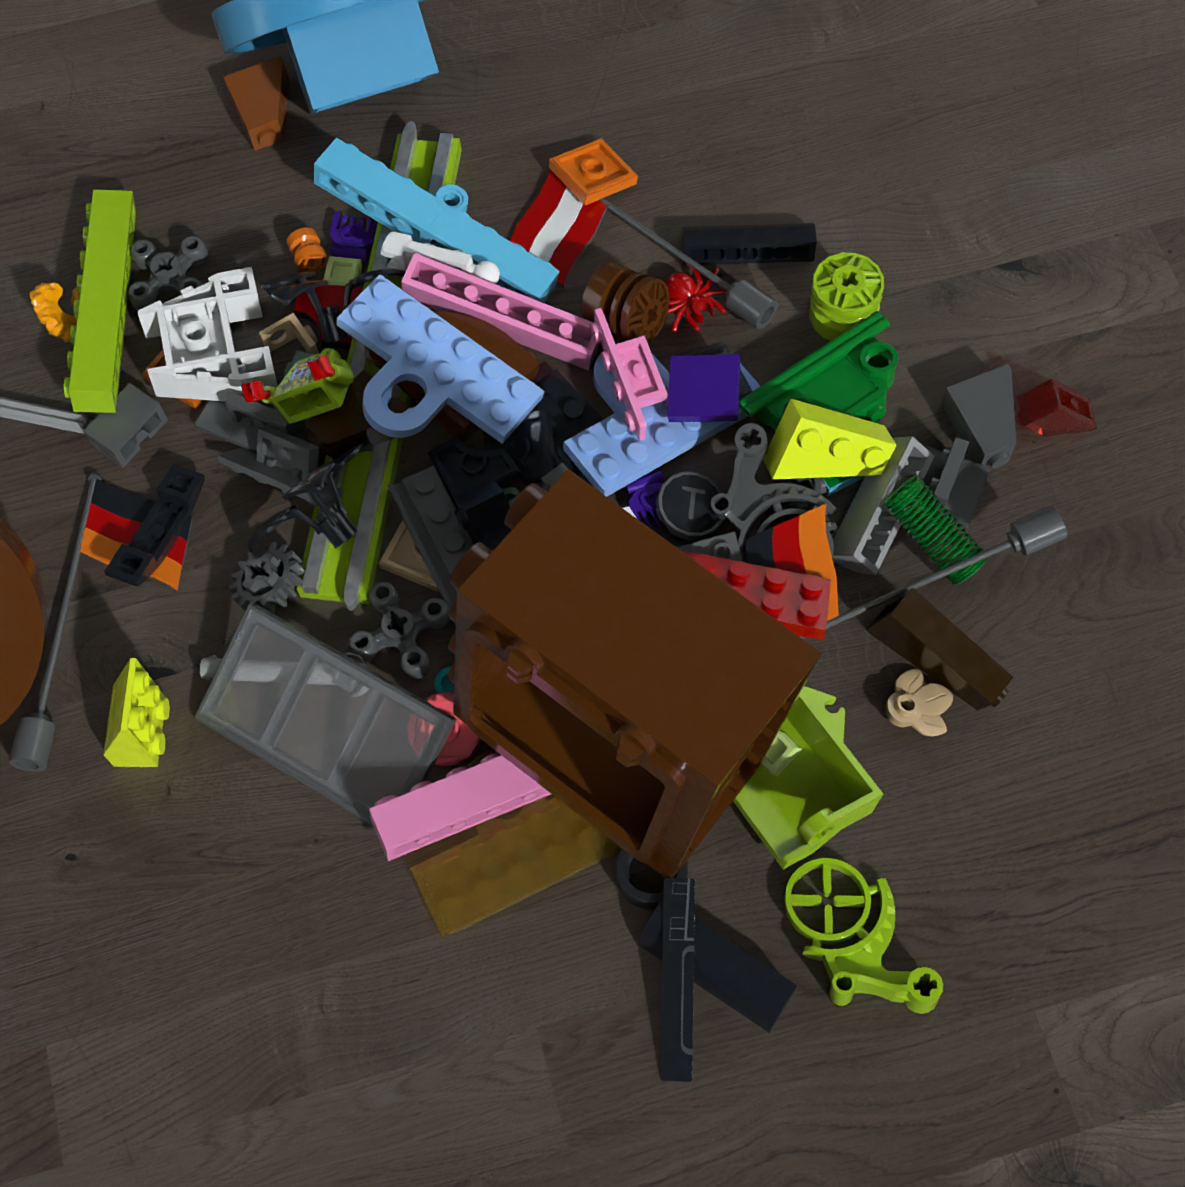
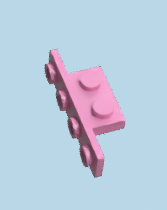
M602 308L594 309V322L590 323L595 343L601 342L604 351L601 352L603 365L607 372L612 371L616 380L612 382L613 390L618 402L624 401L627 411H624V418L630 432L635 430L638 440L646 439L647 425L640 408L666 401L667 391L645 335L615 344Z

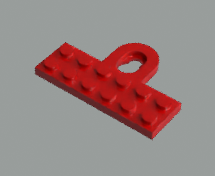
M681 550L796 635L824 640L827 628L831 579Z

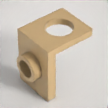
M294 313L259 332L264 347L269 346L270 352L297 338L307 353L319 354L316 346L318 339L309 325L303 327ZM282 329L285 330L284 334L279 339L274 341L270 340L271 336L276 331Z

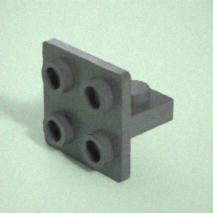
M956 437L951 450L944 448L943 451L924 446L935 457L923 481L925 482L924 485L929 486L928 490L933 491L932 495H936L937 500H941V504L945 505V509L950 510L949 514H953L954 519H957L958 523L962 524V527L968 528L990 468L964 459L969 441Z

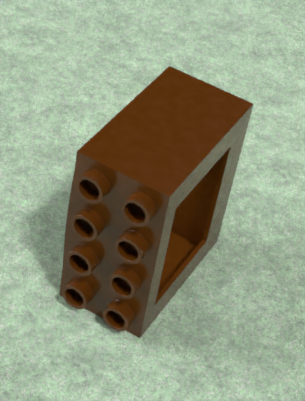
M567 469L547 492L535 483L526 487L513 502L504 520V524L512 531L493 551L481 542L476 543L460 559L450 576L449 583L457 589V599L451 607L448 616L449 619L456 623V632L448 645V650L455 654V662L447 675V678L454 683L453 714L467 724L490 747L635 859L648 864L664 878H674L760 767L822 653L571 470Z

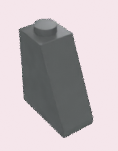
M1009 364L946 387L941 406L960 439L969 441L967 451L973 462L991 467L992 469L1005 465L1010 460L1016 445L1012 370Z

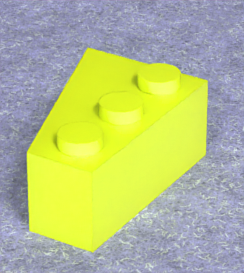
M790 399L763 461L772 479L882 475L896 447V443L885 425Z

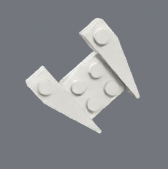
M252 267L217 273L208 277L209 282L195 289L189 286L181 290V295L163 304L159 300L137 311L146 339L159 336L162 339L166 366L147 369L156 397L226 402L232 392L244 397L241 388L242 384L262 380L263 387H278L269 346L235 352L230 323L263 317Z

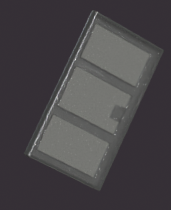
M257 604L248 605L195 715V720L372 826L369 808L374 807L378 800L389 795L399 797L409 793L413 786L427 780L457 720Z

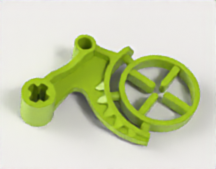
M833 858L811 860L800 866L792 874L785 892V911L796 931L812 941L811 946H804L802 954L812 960L823 961L831 983L829 997L834 1004L845 1006L851 1002L854 993L876 995L891 1002L905 1003L908 1009L919 1014L928 1013L935 1008L943 992V981L936 971L927 967L917 968L912 972L889 971L882 966L881 958L892 939L896 919L894 899L885 878L878 879L876 885L868 886L858 870L844 861ZM822 869L824 897L831 895V869L849 876L859 887L862 896L836 895L833 905L835 907H864L859 921L850 929L833 934L832 906L827 904L824 907V933L816 932L804 925L796 916L792 906H820L822 897L820 895L791 894L795 884L802 876L811 871ZM879 894V920L874 929L868 933L863 927L869 916L871 896ZM856 935L861 939L858 943L845 948H821L822 944H839L850 940ZM917 985L925 986V992L930 991L928 996H921L920 989L916 990ZM838 987H843L846 989V991L841 990Z

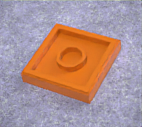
M602 138L549 159L551 171L584 205L637 184L638 175Z

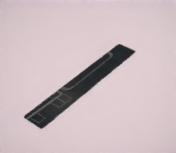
M693 878L664 879L661 1080L692 1081L695 880Z

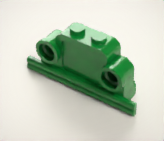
M879 311L874 312L740 399L739 407L749 417L755 415L764 425L772 427L775 431L790 399L874 423L879 422L886 413L887 389L893 385L895 380L898 353L892 345L879 342L874 336L890 327V322Z

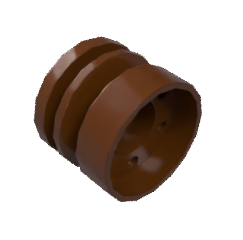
M612 262L603 264L594 272L587 283L582 298V318L594 322V309L601 307L611 334L615 339L624 342L645 335L649 344L656 338L667 317L670 302L669 290L664 281L641 272L636 273V271Z

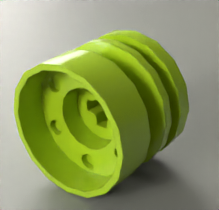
M845 252L829 256L818 265L813 275L812 294L809 303V320L818 334L831 341L874 312L880 311V303L884 291V276L879 266L866 256Z

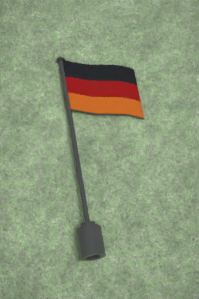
M96 473L90 474L87 478L90 486L36 713L28 714L27 717L20 718L16 729L9 764L25 771L42 772L47 769L56 725L50 722V718L44 715L80 556L82 554L108 566L121 544L129 545L156 503L155 500L131 495L102 482L101 477ZM192 516L189 517L184 529L166 558L149 577V579L172 588L177 593L179 591L193 522Z
M826 504L748 538L746 543V563L831 579L827 628L895 599L912 588L922 587L1007 548L1012 547L1015 553L1021 551L1024 556H1028L1066 539L1068 535L1059 512L1053 505H1050L1010 523L1011 531L1007 532V541L841 615H838L837 576L826 534Z

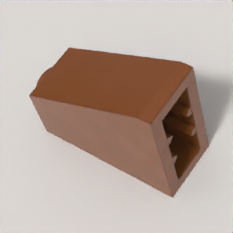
M282 56L224 76L223 78L232 103L254 150L256 151L284 140L289 77Z

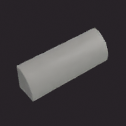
M913 436L893 438L896 447L882 475L864 477L833 539V561L858 573L867 575L877 574L901 524H898L899 519H894L895 514H890L886 507H883L884 502L900 485L910 478L920 476L923 481L935 457Z

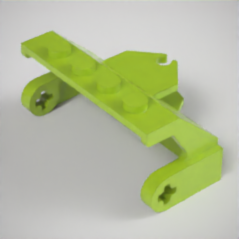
M806 686L803 687L780 731L787 733L803 750L778 776H773L761 763L758 770L733 801L783 870L813 854L845 827L871 814L884 795L843 743L845 709L841 707L837 713L828 712L825 709V705H833L836 697Z

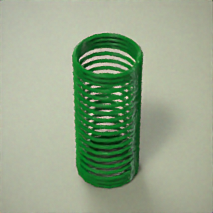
M914 476L904 482L885 500L883 507H886L890 514H895L894 519H899L898 524H903V529H907V533L911 534V538H916L915 543H920L919 547L924 548L923 552L928 553V557L932 558V562H937L936 567H941L940 570L944 569L953 558L964 550L966 551L949 566L983 552L984 549L979 547L978 543H975V539L970 538L971 534L966 533V529L962 528V524H959L957 519H954L953 514H949L950 510L945 509V505L941 504V500H937L936 495H932L933 491L928 490L929 486L924 485L925 482L922 481L920 476ZM923 518H925L920 524H918L916 527H914V526H915L917 523H919ZM930 522L924 529L918 532L923 526ZM936 524H938V525H937L936 527H934L928 534H926L924 537H922L928 530H930L933 526H935ZM941 528H943V529H942L938 534H936L932 539H930L928 542H926L933 534H935L938 530H940ZM947 533L941 540L930 547L938 538ZM952 537L945 545L934 552L942 543ZM956 542L949 550L939 556L947 547ZM961 546L953 555H951L948 559L942 562V560L946 556H948L952 551ZM988 557L947 575V579L953 585L964 582L985 564Z

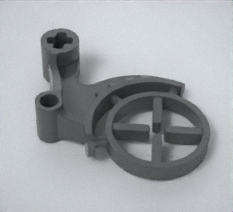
M753 423L745 424L738 429L735 435L737 456L735 458L734 474L728 494L719 493L712 498L711 507L718 519L729 521L740 531L738 542L740 552H744L748 539L747 536L754 522L771 507H773L775 513L762 523L757 534L767 530L774 522L782 518L799 516L808 512L807 510L795 508L783 510L781 503L804 502L816 507L826 504L825 517L827 514L830 516L836 510V507L829 500L807 487L791 483L768 485L757 483L755 474L769 447L766 432L761 426ZM753 437H757L759 446L752 445L750 449H747L745 440L751 441ZM720 504H728L725 510H717ZM826 525V534L833 559V538Z

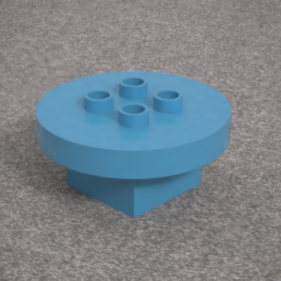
M232 0L211 12L224 54L249 52L287 43L310 114L426 80L439 73L418 4L425 0Z

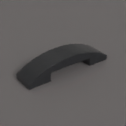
M176 464L171 466L157 488L159 498L129 545L121 544L105 569V575L138 587L154 573L184 529L205 480L204 474Z

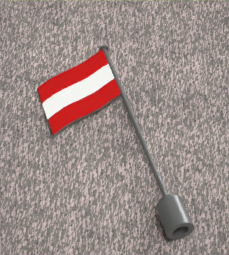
M549 164L547 167L549 174L540 194L519 221L510 239V242L521 245L527 252L541 260L548 261L554 268L559 270L557 284L565 289L566 282L574 265L595 237L607 209H609L726 290V307L755 328L760 330L766 327L774 318L778 309V301L749 281L741 280L729 285L606 199L602 198L584 205L551 171Z

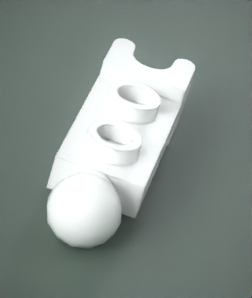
M394 231L388 234L380 251L384 257L391 258L386 269L406 271L414 253H417L494 284L498 282L500 276L499 268L491 261H482L475 265L471 255L463 251L448 250L436 247L430 243L414 242L411 235Z

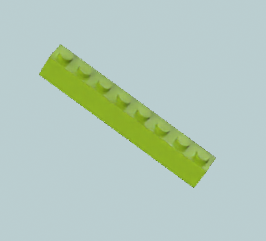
M93 190L92 203H86V220L89 222V226L83 227V243L86 246V250L80 251V267L83 270V275H77V292L80 295V300H74V318L77 320V325H71L70 336L74 350L68 351L67 366L68 371H71V375L64 379L65 398L71 399L73 412L116 413L132 261L130 249L134 242L136 208L133 191Z

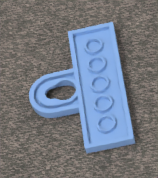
M380 274L337 317L336 325L387 361L368 382L364 390L362 403L363 413L368 423L384 435L396 438L415 435L422 431L447 404L503 444L543 398L544 390ZM406 380L418 383L424 389L426 395L416 407L408 408L404 413L400 414L394 413L388 408L387 404L392 397L391 391L394 385Z
M728 350V351L724 352V353L721 354V355L732 354V353ZM600 354L594 365L593 383L598 394L613 410L614 414L564 441L563 450L593 487L607 497L748 415L739 407L738 421L669 422L667 417V395L666 401L640 408L647 429L646 439L639 441L635 430L631 432L628 430L624 418V411H627L624 401L618 402L612 385V382L616 380L612 371L607 372L605 370ZM652 354L669 395L670 373ZM740 363L739 390L743 391L739 393V398L742 399L759 388L760 385Z

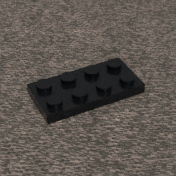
M555 369L535 383L545 392L543 398L531 412L543 409L550 412L557 466L564 463L569 470L593 486L563 450L564 441L603 419L561 373Z

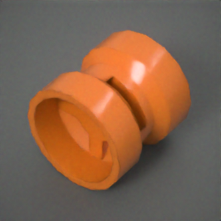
M300 228L292 232L287 238L288 248L291 254L294 255V262L300 272L320 271L328 261L324 248L320 246L321 241L318 234L313 228Z

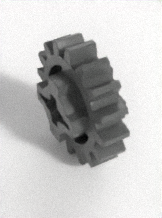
M272 542L269 549L262 544L259 547L258 553L254 554L249 551L247 553L249 559L246 562L239 561L237 563L241 569L239 572L231 574V577L236 582L231 584L229 589L234 593L231 598L245 612L249 604H257L274 614L277 605L280 604L285 608L287 606L286 599L289 596H297L293 589L295 586L303 585V580L299 575L303 574L305 569L300 565L302 559L286 544L280 547L276 542Z

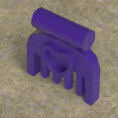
M334 212L330 228L331 241L334 245L331 246L330 256L361 259V261L367 262L369 249L373 247L378 222L375 220L373 232H371L374 219L369 217L364 232L365 217L361 216L357 224L356 216L353 215L350 224L346 226L348 216L343 215L340 229H338L341 216L340 212Z
M660 470L646 474L623 487L628 496L632 495L628 506L639 521H641L638 515L640 513L645 525L650 529L653 526L647 513L651 514L657 527L661 526V522L656 514L655 503L659 489L664 483V477Z

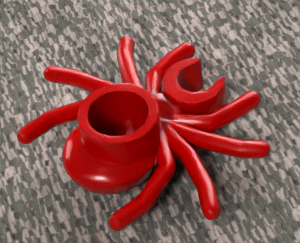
M687 263L686 265L694 273L697 284L690 275L682 272L673 273L665 280L669 290V306H673L668 308V314L679 310L672 322L671 330L673 332L677 331L678 323L684 312L686 320L695 331L700 329L697 323L704 324V315L699 311H708L712 317L714 307L722 314L726 312V309L710 296L726 295L727 291L724 289L707 291L713 284V281L709 279L702 287L703 281L700 273ZM716 267L713 274L718 276L720 269Z

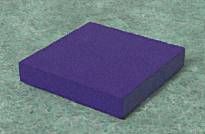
M740 354L671 356L668 421H738Z

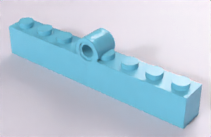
M337 137L314 163V184L392 231L411 235L414 242L430 243L436 247L448 250L463 251L471 255L475 265L482 261H491L497 265L500 271L499 280L496 285L545 303L554 291L560 271L554 268L548 261L541 260L527 252L521 245L512 243L500 236L493 228L484 226L470 218L466 213L468 195L461 187L451 184L444 185L438 189L436 194L429 193L415 185L411 179L400 176L388 169L381 161L373 160L360 152L354 145L347 144Z

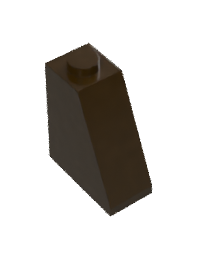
M365 370L359 373L349 385L341 407L312 416L304 423L309 437L306 441L319 446V455L325 453L334 460L342 453L364 441H369L372 446L396 438L375 430L364 416L362 408L363 394L368 382L373 378ZM391 392L392 397L387 405L392 412L400 414L410 408Z

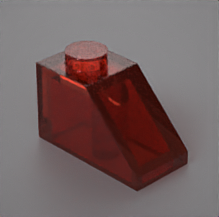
M1050 379L1017 397L1020 408L1018 417L1021 424L1026 429L1037 434L1051 436L1089 432L1097 429L1090 398L1054 379Z

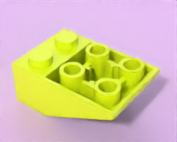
M136 658L129 659L112 689L103 755L114 767H158L159 755H163L165 751V735L162 733L163 721L169 717V700L163 695L159 686L154 683L149 673L145 671Z

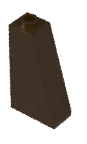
M914 588L888 603L866 629L876 639L946 687L977 711L990 705L996 707L1009 692L1006 686L1013 679V676Z

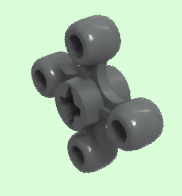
M193 235L186 237L181 242V251L177 255L170 252L158 254L153 243L145 239L137 240L133 243L130 249L133 262L140 269L151 270V277L148 281L135 282L128 290L129 301L136 310L157 302L156 297L160 292L167 295L178 293L181 295L180 291L189 286L195 289L203 285L197 278L186 277V271L191 265L200 266L208 259V249L202 238Z
M388 582L377 583L372 587L369 597L373 608L383 615L381 627L370 633L368 631L355 632L348 642L349 652L361 656L366 663L373 660L379 650L390 647L401 653L400 664L406 676L411 679L423 678L430 670V660L427 653L416 645L418 635L427 628L440 630L446 627L450 622L448 617L449 607L442 599L432 598L423 604L420 611L410 614L408 611L398 607V592L392 584ZM399 625L403 629L404 635L401 636L396 631L395 626ZM419 661L417 665H411L413 662Z

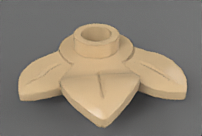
M911 669L901 674L895 681V692L886 701V716L895 726H912L922 735L939 736L947 732L946 724L940 715L951 706L953 694L942 685L935 683L926 684L921 670Z

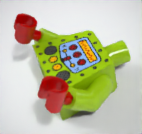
M325 348L320 354L295 363L278 387H263L262 380L242 384L241 388L247 403L262 400L264 403L275 404L289 424L341 407L348 387L353 382L354 377L349 364L341 359L340 354L334 349Z

